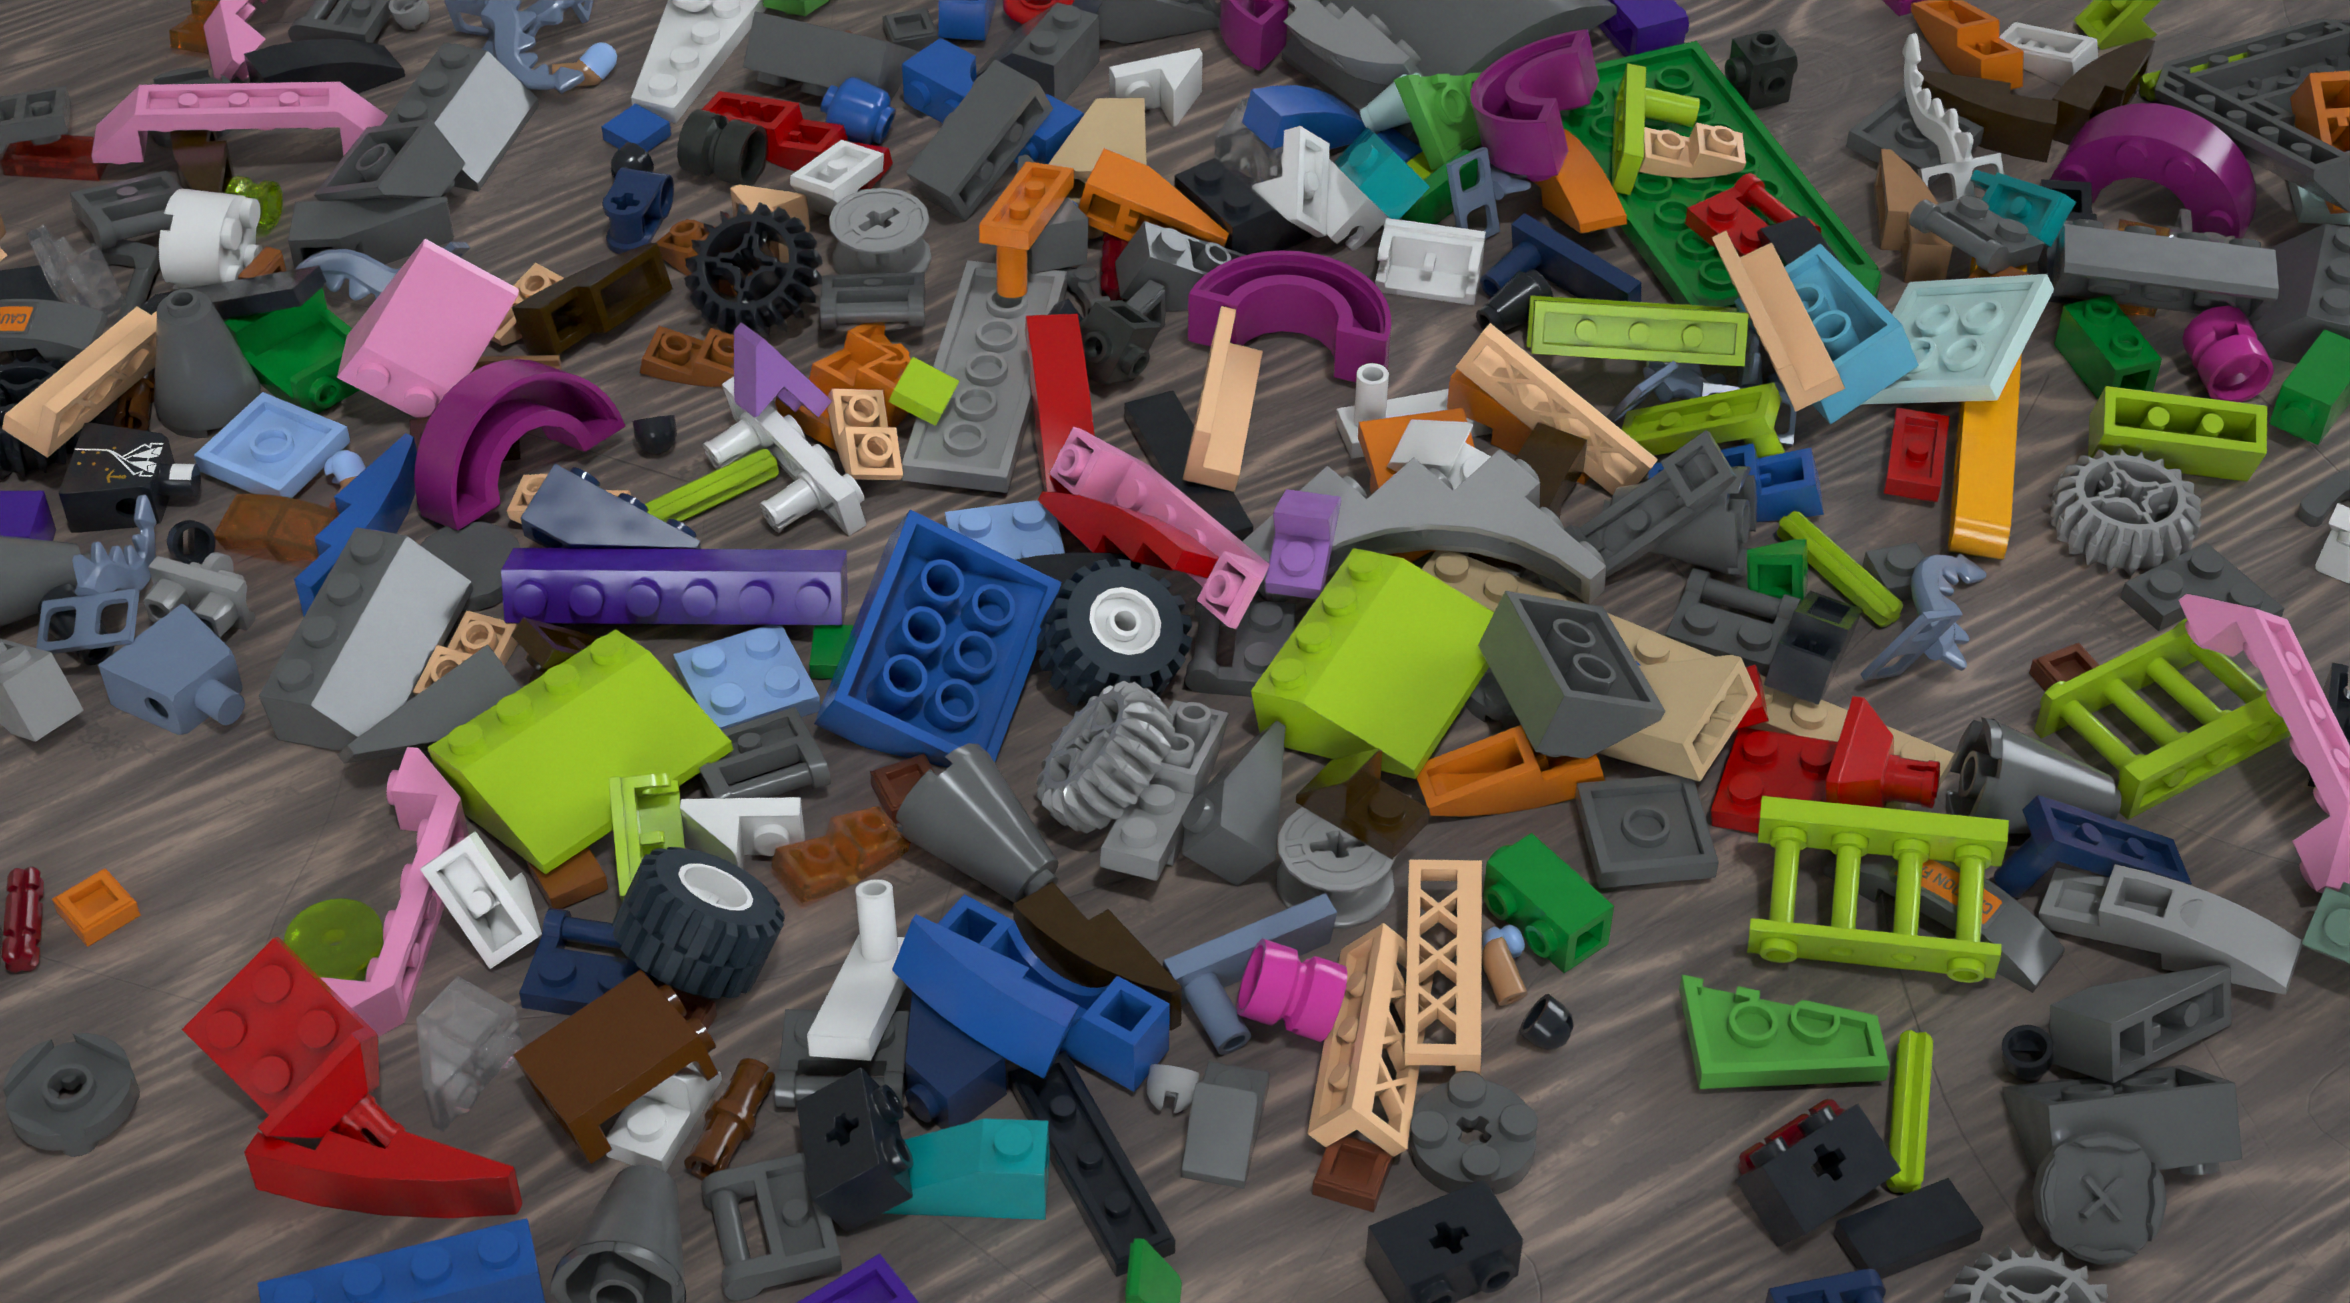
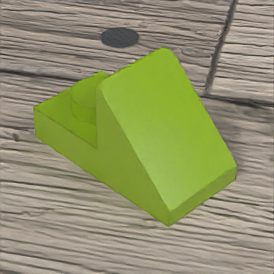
M2093 0L2074 21L2089 37L2097 39L2098 47L2101 50L2117 47L2145 38L2150 39L2157 35L2143 18L2161 0Z

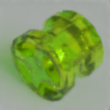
M238 175L233 177L227 186L225 194L242 195L246 198L257 199L260 204V219L257 228L264 230L274 229L279 222L283 207V193L279 183L263 180L257 184L253 183L249 177Z

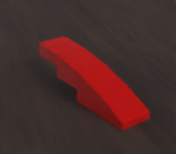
M718 91L701 109L726 116L729 121L736 119L763 126L768 138L766 161L794 172L801 169L840 140L849 142L844 125L803 119L800 105L797 102ZM850 142L884 153L883 171L859 188L861 190L871 189L893 165L890 149L888 147Z
M1078 314L1027 315L1025 319V336L1031 366L1030 388L1036 418L1035 441L1043 489L1047 492L1072 494L1049 473L1073 427L1082 429L1095 436Z
M1042 491L1038 498V501L1093 553L1125 554L1134 562L1169 571L1177 570L1204 578H1209L1219 559L1216 554L1191 535L1154 516L1075 494Z
M400 1129L397 1130L386 1149L327 1131L315 1150L257 1132L244 1151L257 1190L316 1206L381 1216L452 1219L517 1215L523 1205L513 1166Z

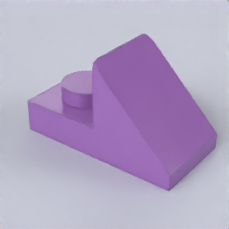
M740 323L734 330V398L736 404L753 417H757L776 396L794 412L802 405L819 417L832 400L764 338L743 323Z
M1285 490L1273 512L1275 537L1269 560L1270 566L1265 579L1267 593L1309 599L1318 598L1324 590L1341 506V497Z

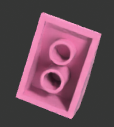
M424 239L347 335L337 378L417 419L431 417L443 396L461 379L472 372L516 300L519 289Z

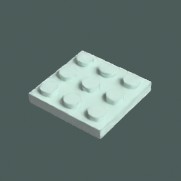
M2036 274L1909 282L1892 315L1903 325L1919 366L1861 405L1998 400L2054 291L2048 275Z

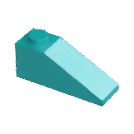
M1369 127L1334 161L1337 167L1390 219L1399 220L1430 188Z
M983 1118L904 1139L913 1158V1167L908 1169L913 1198L883 1214L1046 1220L1050 1171L1048 1121Z

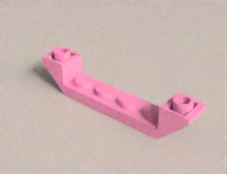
M220 0L204 24L214 78L222 81V74L230 81L236 76L240 80L245 81L249 77L244 54L258 50L266 40L246 23L256 11V8L252 5L256 0ZM259 0V1H260L261 3L265 4L268 0Z
M341 82L139 85L96 125L92 160L93 163L114 164L144 162L148 131H222L225 129H259L267 131L277 128H309L319 130L340 127L343 156H345L367 127L382 125L388 115Z
M1073 427L1049 474L1072 494L1154 516L1191 535L1216 554L1219 559L1209 578L1192 574L1188 575L1203 587L1197 601L1226 626L1237 629L1270 564L1151 466L1090 433Z
M2191 594L2184 595L2178 601L2187 618L2185 628L2190 638L2199 647L2231 657L2244 650L2251 663L2260 670L2269 688L2266 691L2267 700L2275 712L2283 717L2292 736L2289 740L2291 750L2297 759L2307 767L2316 785L2313 789L2314 797L2323 811L2330 815V817L2293 840L2294 846L2302 860L2299 864L2301 874L2316 892L2323 893L2325 887L2339 892L2343 882L2350 884V745L2288 619L2252 607Z
M407 747L399 770H392L389 775L387 801L390 805L395 806L400 830L417 831V853L413 864L407 863L403 868L400 880L401 897L396 910H389L386 915L383 927L384 945L379 958L373 957L370 960L366 973V982L321 977L378 1034V1037L405 1022L445 904L420 868L469 836L461 797L419 748Z

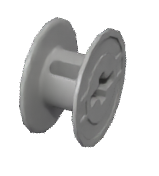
M865 189L846 196L834 206L829 217L831 233L839 241L832 254L834 270L838 275L927 271L932 257L929 244L922 236H924L929 225V216L926 206L917 197L896 189Z
M1301 807L1286 819L1278 834V852L1282 862L1276 875L1277 893L1287 909L1326 893L1337 911L1334 928H1352L1370 922L1387 908L1394 893V879L1391 867L1395 858L1393 860L1304 807Z

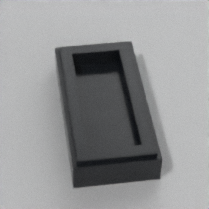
M1946 1178L1837 1220L1834 1235L1858 1270H1876L1882 1279L1980 1241L1984 1227L1951 1180Z

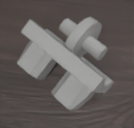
M214 552L207 556L202 564L196 562L185 564L157 556L148 566L154 585L145 597L144 604L148 617L152 622L156 623L180 604L187 606L219 638L231 626L248 631L255 622V614L249 611L246 603V581L242 575L233 573V561L230 556Z

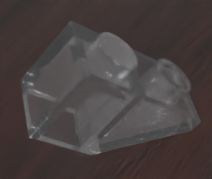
M458 976L416 1018L423 1090L432 1125L441 1132H444L460 1114L467 1113L475 1105L480 1092L500 1071H505L514 1064L516 1060L513 1054L524 1047L516 1008Z

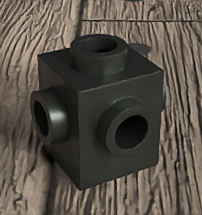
M1775 29L1758 31L1754 34L1732 38L1730 57L1725 63L1726 78L1752 110L1789 102L1793 75L1798 68V59L1793 47L1789 46Z
M1122 300L1095 302L1089 315L1079 324L1087 377L1104 385H1110L1111 382L1134 381L1135 377L1140 375L1146 368L1150 359L1148 351L1161 327Z

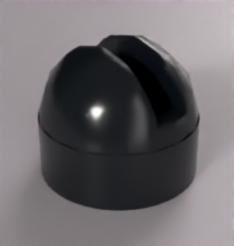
M628 142L611 159V173L615 179L620 168L653 172L654 164L650 155L642 147Z
M675 415L632 421L636 442L646 452L661 454L668 451L674 444L677 437Z
M184 520L176 523L168 532L166 540L170 554L176 560L185 564H190L191 562L202 564L207 556L214 553L216 547V539L212 530L207 525L195 520ZM187 529L190 554H184L183 532Z
M1546 994L1527 1013L1520 1026L1519 1034L1535 1046L1547 1050L1557 1049L1565 1045L1570 1038L1574 1025L1572 1014L1561 1002L1550 994Z
M2020 1025L2012 1028L2005 1034L2002 1040V1060L2008 1072L2017 1079L2031 1081L2040 1079L2049 1071L2053 1063L2054 1046L2052 1038L2045 1030L2034 1025Z

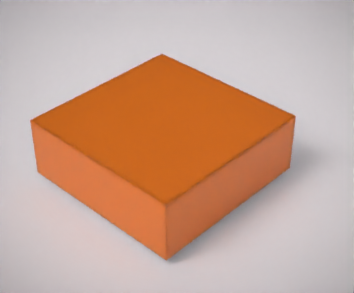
M106 868L52 898L56 912L87 947L141 916L137 902Z

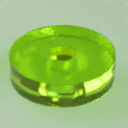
M329 899L313 904L300 912L289 924L284 935V943L320 978L363 981L366 979L370 960L373 957L379 958L384 945L383 926L380 917L370 906L352 899ZM341 942L337 945L329 946L332 943Z

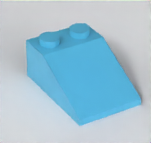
M1818 244L1785 266L1845 387L1844 390L1812 404L1830 424L1919 366L1903 325L1821 244ZM1740 298L1736 299L1734 303L1740 312H1746ZM1748 317V323H1749L1750 326L1753 328V330L1756 332V330H1755V328H1754V326H1753V324H1752L1750 318Z

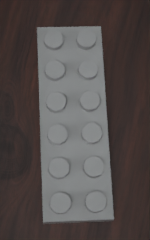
M967 260L933 365L934 368L959 380V383L936 426L919 417L916 418L902 461V481L1008 493L1033 406L1030 388L1031 366L1025 336V319L1027 315H1048L1055 304L1063 301L1067 289V271L1049 270L1031 274L1027 269V293L1018 298H1006L997 293L996 263Z

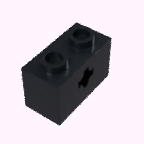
M860 1067L796 1102L812 1200L846 1232L913 1198L908 1169L913 1167V1158L901 1136L899 1120L903 1119L904 1112L897 1095L887 1084L880 1086Z
M1858 1103L1838 1114H1835L1831 1106L1827 1105L1796 1125L1803 1136L1787 1145L1782 1136L1764 1145L1749 1155L1755 1167L1735 1179V1182L1777 1247L1806 1235L1901 1171ZM1812 1165L1814 1166V1168H1815L1816 1171L1818 1172L1817 1174H1815V1172H1814L1813 1169L1811 1168Z
M1485 1179L1368 1226L1365 1264L1389 1303H1455L1481 1291L1484 1293L1498 1291L1510 1283L1513 1278L1517 1277L1523 1238Z

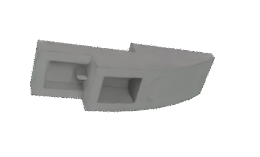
M1286 0L1289 2V8L1293 13L1284 23L1302 46L1332 67L1356 78L1389 86L1394 82V79L1399 78L1402 74L1412 75L1417 72L1424 77L1416 66L1421 61L1418 54L1402 39L1394 44L1389 39L1392 32L1376 15L1371 14L1366 19L1353 6L1344 14L1332 2L1324 7L1319 2L1320 0Z
M1174 700L1168 711L1175 716L1173 722L1175 733L1173 739L1169 742L1171 745L1170 753L1162 759L1160 763L1162 770L1154 774L1149 782L1150 788H1145L1137 797L1136 804L1127 806L1122 816L1115 821L1101 847L1100 867L1157 881L1166 864L1174 865L1184 841V813L1189 804L1208 785L1228 724L1229 713L1210 709L1201 703H1185Z
M2116 864L2110 878L2056 867L2039 911V921L2048 930L2161 953L2162 969L2176 972L2224 965L2231 967L2232 984L2284 995L2287 994L2301 951V939L2245 907L2186 883Z

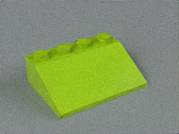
M1353 548L1252 688L1251 695L1259 732L1261 733L1277 720L1285 725V748L1331 759H1338L1376 748L1381 749V771L1416 779L1489 668L1478 644L1494 612L1404 558Z
M616 629L596 639L590 646L563 663L551 667L544 675L515 693L505 696L493 707L469 722L454 728L448 735L427 747L434 767L461 797L464 814L544 874L549 873L613 830L609 777L670 774V780H678L680 786L700 773V767L708 762L710 764L714 763L734 750L731 740L654 655Z

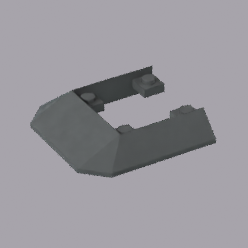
M2318 18L2164 62L2155 87L2154 98L2164 105L2181 108L2206 119L2222 130L2237 145L2247 160L2350 213V150L2343 152L2295 128V114L2292 112L2290 97L2309 73L2350 71V20ZM2247 52V58L2228 63V57ZM2208 63V69L2190 73L2189 68Z

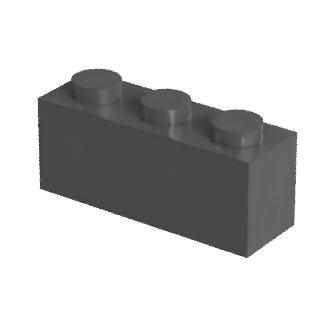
M994 59L986 71L976 78L971 90L957 108L945 118L942 127L925 149L916 155L906 173L923 198L966 222L1051 113L1053 107L1038 82Z

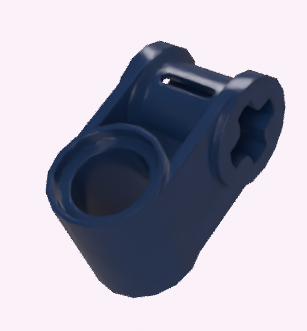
M620 168L618 170L614 183L602 202L603 211L609 217L610 228L606 235V243L611 251L621 254L651 243L663 219L669 215L672 207L674 182L671 175L629 168Z

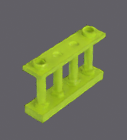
M1530 295L1526 347H1531V354L1658 362L1675 361V363L1745 367L1749 313L1737 312L1735 307Z
M2187 618L2179 622L2172 630L2067 682L2059 681L2046 690L2040 700L2041 708L2034 732L2042 739L2070 725L2119 771V784L2117 787L2121 792L2119 813L2127 820L2291 736L2283 717L2275 712L2267 700L2266 691L2269 688L2264 689L2227 655L2199 647L2186 631L2185 622ZM2195 661H2199L2246 704L2233 711L2229 709L2222 711L2177 670ZM2156 682L2204 726L2190 733L2186 731L2179 733L2135 692ZM2113 703L2161 748L2147 755H2135L2092 713Z
M1762 796L1758 843H1768L1775 848L1769 920L1750 919L1747 953L1760 954L1765 960L1777 963H1787L1796 960V958L1944 973L1952 980L1966 983L1979 982L1984 978L1995 979L2001 958L2002 944L1980 942L1985 869L1990 866H2002L2008 843L2009 820ZM1806 847L1828 849L1836 854L1831 926L1794 923L1800 851ZM1866 854L1893 856L1898 861L1893 933L1856 929L1861 857ZM1928 860L1954 862L1955 865L1960 867L1955 939L1918 936L1923 863Z

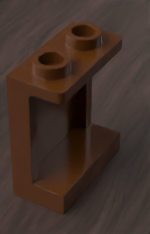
M641 969L513 1054L537 1098L590 1164L612 1150L599 1126L600 1124L690 1063L695 1066L707 1081L718 1075L708 1054L716 1048V1045L705 1026L696 1016L686 1021L683 1017L687 1015V1012L672 988L668 984L657 988Z

